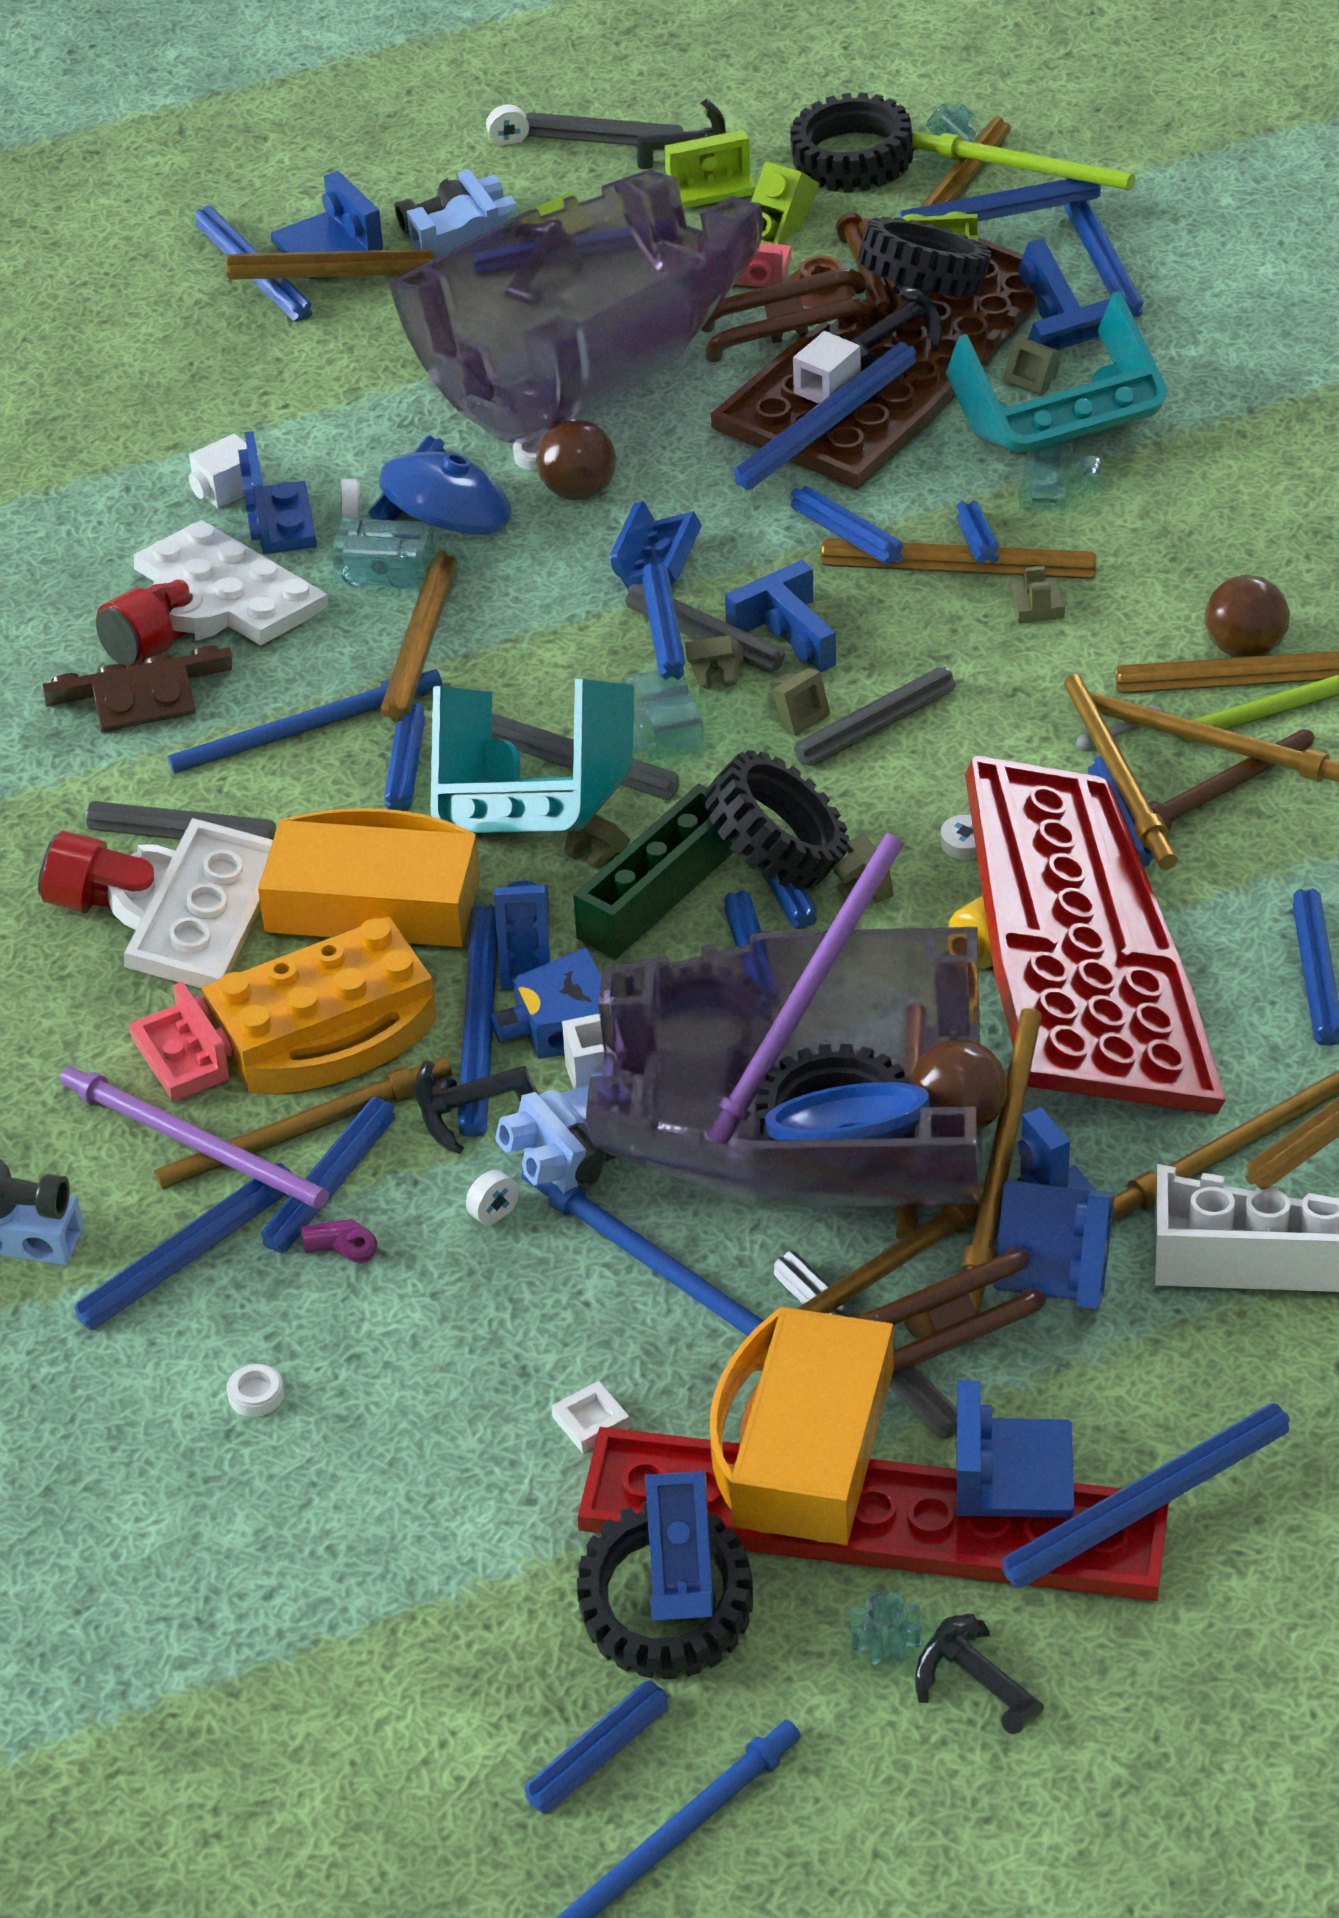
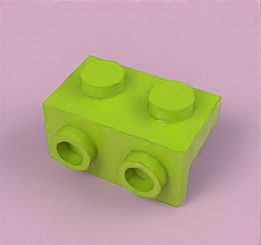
M745 130L665 146L666 186L678 209H687L754 194L757 184L750 174L749 137Z

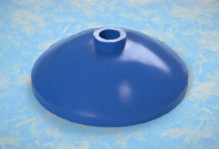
M428 451L403 454L386 462L379 476L381 490L392 503L411 516L442 529L466 534L494 533L502 530L507 525L511 515V505L502 488L483 469L457 453Z
M873 1082L833 1087L805 1094L776 1106L765 1117L766 1130L768 1135L778 1143L793 1150L817 1158H838L840 1164L854 1165L870 1160L872 1152L895 1144L915 1128L928 1113L930 1099L928 1092L924 1088L907 1083Z

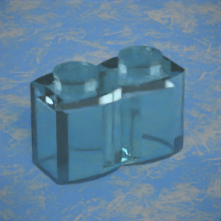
M658 669L622 677L623 684L634 685L633 747L635 750L643 748L647 760L652 761L705 749L702 719L696 702L689 692L684 675L678 680L674 677L665 680L660 676Z

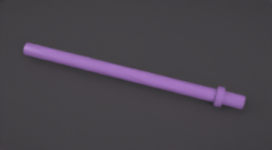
M889 833L884 835L729 1099L723 1097L718 1106L722 1108V1111L707 1134V1137L725 1147L740 1121L746 1122L751 1112L747 1109L757 1094L760 1081L766 1079V1072L776 1062L905 844L897 837Z
M72 1066L65 1068L61 1074V1084L78 1092L80 1099L90 1105L98 1102L316 1209L323 1208L328 1201V1190L109 1085L107 1078L96 1072L86 1074Z

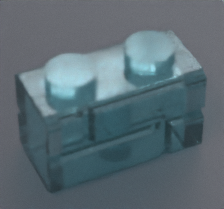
M341 518L332 547L335 583H347L352 586L364 584L388 585L400 589L422 587L430 560L435 556L432 525L426 522L373 519L365 521L354 518Z

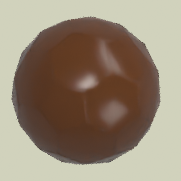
M565 420L552 427L542 437L537 448L536 466L543 483L557 496L572 500L588 499L602 491L611 481L616 467V454L611 439L596 424L583 420Z
M1244 574L1229 578L1214 590L1206 605L1204 621L1209 638L1221 651L1229 656H1265L1280 645L1289 627L1290 610L1285 595L1272 582L1261 576Z
M954 1039L940 1042L919 1059L911 1076V1084L924 1088L929 1094L930 1109L923 1120L941 1133L958 1136L977 1133L991 1124L1001 1113L1007 1098V1078L1001 1062L992 1051L975 1041Z

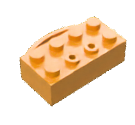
M356 808L326 810L281 819L278 822L258 887L264 932L334 937L360 927L369 919H381L390 916L408 943L462 947L480 880L476 834L439 818L390 809Z
M390 916L381 919H369L358 928L245 971L227 973L218 981L201 987L203 1000L209 1010L212 1026L214 1029L223 1028L231 1044L232 1056L227 1059L248 1092L285 1094L328 1086L359 1076L387 1063L408 1050L424 1037L437 1019L433 979Z
M780 1307L757 1326L742 1342L720 1377L710 1410V1445L713 1471L722 1496L732 1512V1527L756 1530L761 1533H775L811 1539L821 1543L848 1544L894 1369L893 1324ZM762 1371L760 1381L751 1393L743 1412L740 1425V1450L736 1464H728L723 1456V1432L727 1415L733 1400L745 1381L753 1372Z

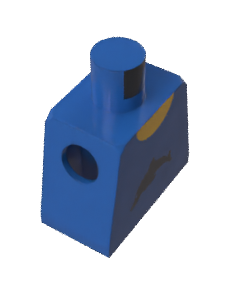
M587 948L580 949L518 975L513 981L515 1007L491 1014L493 1028L499 1043L528 1036L538 1059L565 1055L562 1021L613 1011L620 1029L619 1011Z

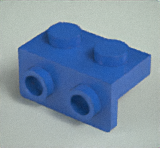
M643 501L634 503L609 555L613 571L617 576H620L627 590L632 584H643V568L648 563L654 566L660 563L664 564L668 569L670 584L677 582L702 527L697 515L692 511L655 521Z

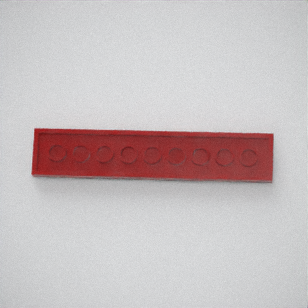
M599 1427L577 1516L579 1531L601 1533L600 1526L609 1518L614 1523H618L620 1521L619 1512L630 1506L635 1514L643 1512L642 1502L647 1501L645 1475L705 1471L708 1516L714 1512L723 1519L726 1529L730 1526L732 1527V1512L722 1496L713 1471L710 1440ZM723 1441L725 1461L728 1464H736L740 1443ZM870 1459L847 1545L830 1542L821 1543L811 1539L775 1533H761L756 1530L732 1527V1529L738 1535L740 1545L744 1546L745 1551L1010 1583L1002 1571V1560L1005 1556L1123 1488L1074 1483V1514L1072 1517L956 1516V1469ZM1169 1502L1028 1584V1586L1158 1601Z

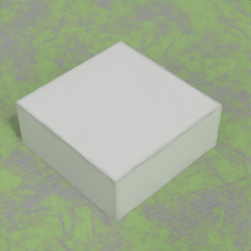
M600 1381L551 1405L552 1417L582 1453L595 1447L599 1427L624 1430L630 1428L629 1415Z

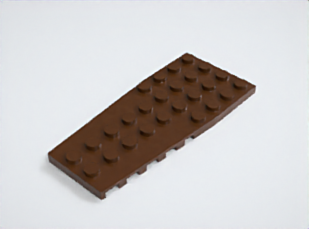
M978 237L980 245H985L991 251L988 271L981 292L978 295L973 294V296L968 297L963 294L962 297L953 296L950 293L942 295L933 290L927 292L942 321V338L938 351L930 350L931 339L927 334V322L914 332H905L899 329L871 347L870 350L877 360L896 344L905 342L908 347H914L916 362L789 461L855 489L861 487L929 425L956 396L946 371L958 336L968 335L983 366L1037 307V300L1031 288L1026 287L1020 277L1019 264L1023 254ZM885 285L884 288L891 305L886 312L880 313L874 309L866 290V300L864 301L868 302L875 312V318L871 323L863 324L857 316L840 318L832 325L826 322L820 323L787 347L711 413V428L762 448L817 406L818 403L794 393L793 357L823 331L850 341L893 313L897 307L887 286Z

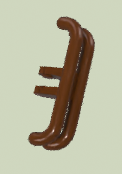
M837 269L716 300L707 305L699 314L698 326L704 333L713 331L715 321L723 316L761 306L765 308L767 319L733 327L713 336L706 345V358L710 362H718L722 359L725 349L771 336L773 343L783 342V333L793 330L798 333L800 338L808 333V326L844 317L857 316L861 323L869 324L874 320L875 312L872 306L864 300L845 299L803 309L800 296L841 286H849L853 293L862 294L867 288V282L864 276L856 270Z
M1013 1246L1008 1248L1005 1254L852 1318L891 1323L893 1326L904 1322L906 1329L913 1338H919V1340L894 1350V1369L892 1373L894 1375L1036 1313L1045 1305L1046 1294L1040 1288H1026L1021 1292L1020 1296L976 1315L969 1293L1011 1276L1026 1268L1031 1259L1029 1250L1022 1246Z

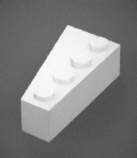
M1157 1164L1155 1286L1339 1292V1198L1308 1193L1303 1200L1289 1198L1286 1194L1279 1191V1187L1271 1186L1265 1190H1261L1257 1186L1256 1190L1252 1191L1224 1185L1225 1177L1202 1173L1201 1179L1195 1180L1176 1176V1167Z

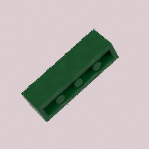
M698 783L573 894L576 939L617 959L733 853L730 849L733 844L732 841L723 840L718 834L721 827L713 825L709 818L712 812L706 810L705 802L708 799L705 797V794L708 790L707 787Z

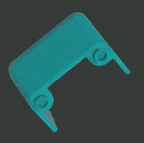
M1121 291L1112 293L1097 330L1113 364L1099 368L1094 373L1089 384L1008 406L997 399L968 335L958 336L946 375L974 434L984 441L1014 452L1024 453L1155 415L1164 403L1167 387Z
M575 679L573 776L520 778V756L514 744L507 740L492 739V692L433 686L431 816L454 823L475 834L575 832L583 829L631 771L633 763L634 685Z

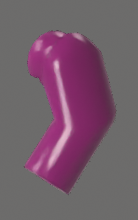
M352 1219L301 1227L305 1253L332 1249L352 1262L364 1263L374 1257L377 1251L378 1243L376 1237L371 1231Z

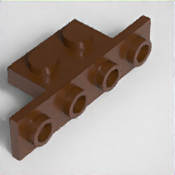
M209 645L193 650L191 655L177 658L164 654L145 660V664L126 667L124 664H111L100 668L98 673L80 677L77 673L61 674L52 678L50 683L42 684L45 704L47 707L94 697L102 732L195 714V706L188 678L232 670L230 647L219 649L218 646Z

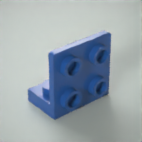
M339 171L324 176L326 193L323 194L322 201L326 212L271 233L272 243L282 253L383 250L379 209Z
M254 431L244 432L247 449L238 450L241 475L243 477V492L246 512L248 513L251 541H261L263 555L317 547L306 481L281 482L276 485L263 486Z
M1016 1180L1006 1181L1003 1188L997 1257L1005 1254V1251L1010 1247L1022 1246L1029 1250L1031 1259L1026 1268L994 1282V1288L1021 1293L1026 1288L1035 1287L1043 1290L1046 1296L1076 1299L1077 1307L1099 1309L1103 1303L1115 1192Z
M957 1380L956 1516L1072 1517L1074 1514L1072 1422L1067 1419L992 1418V1405L981 1404L980 1381Z

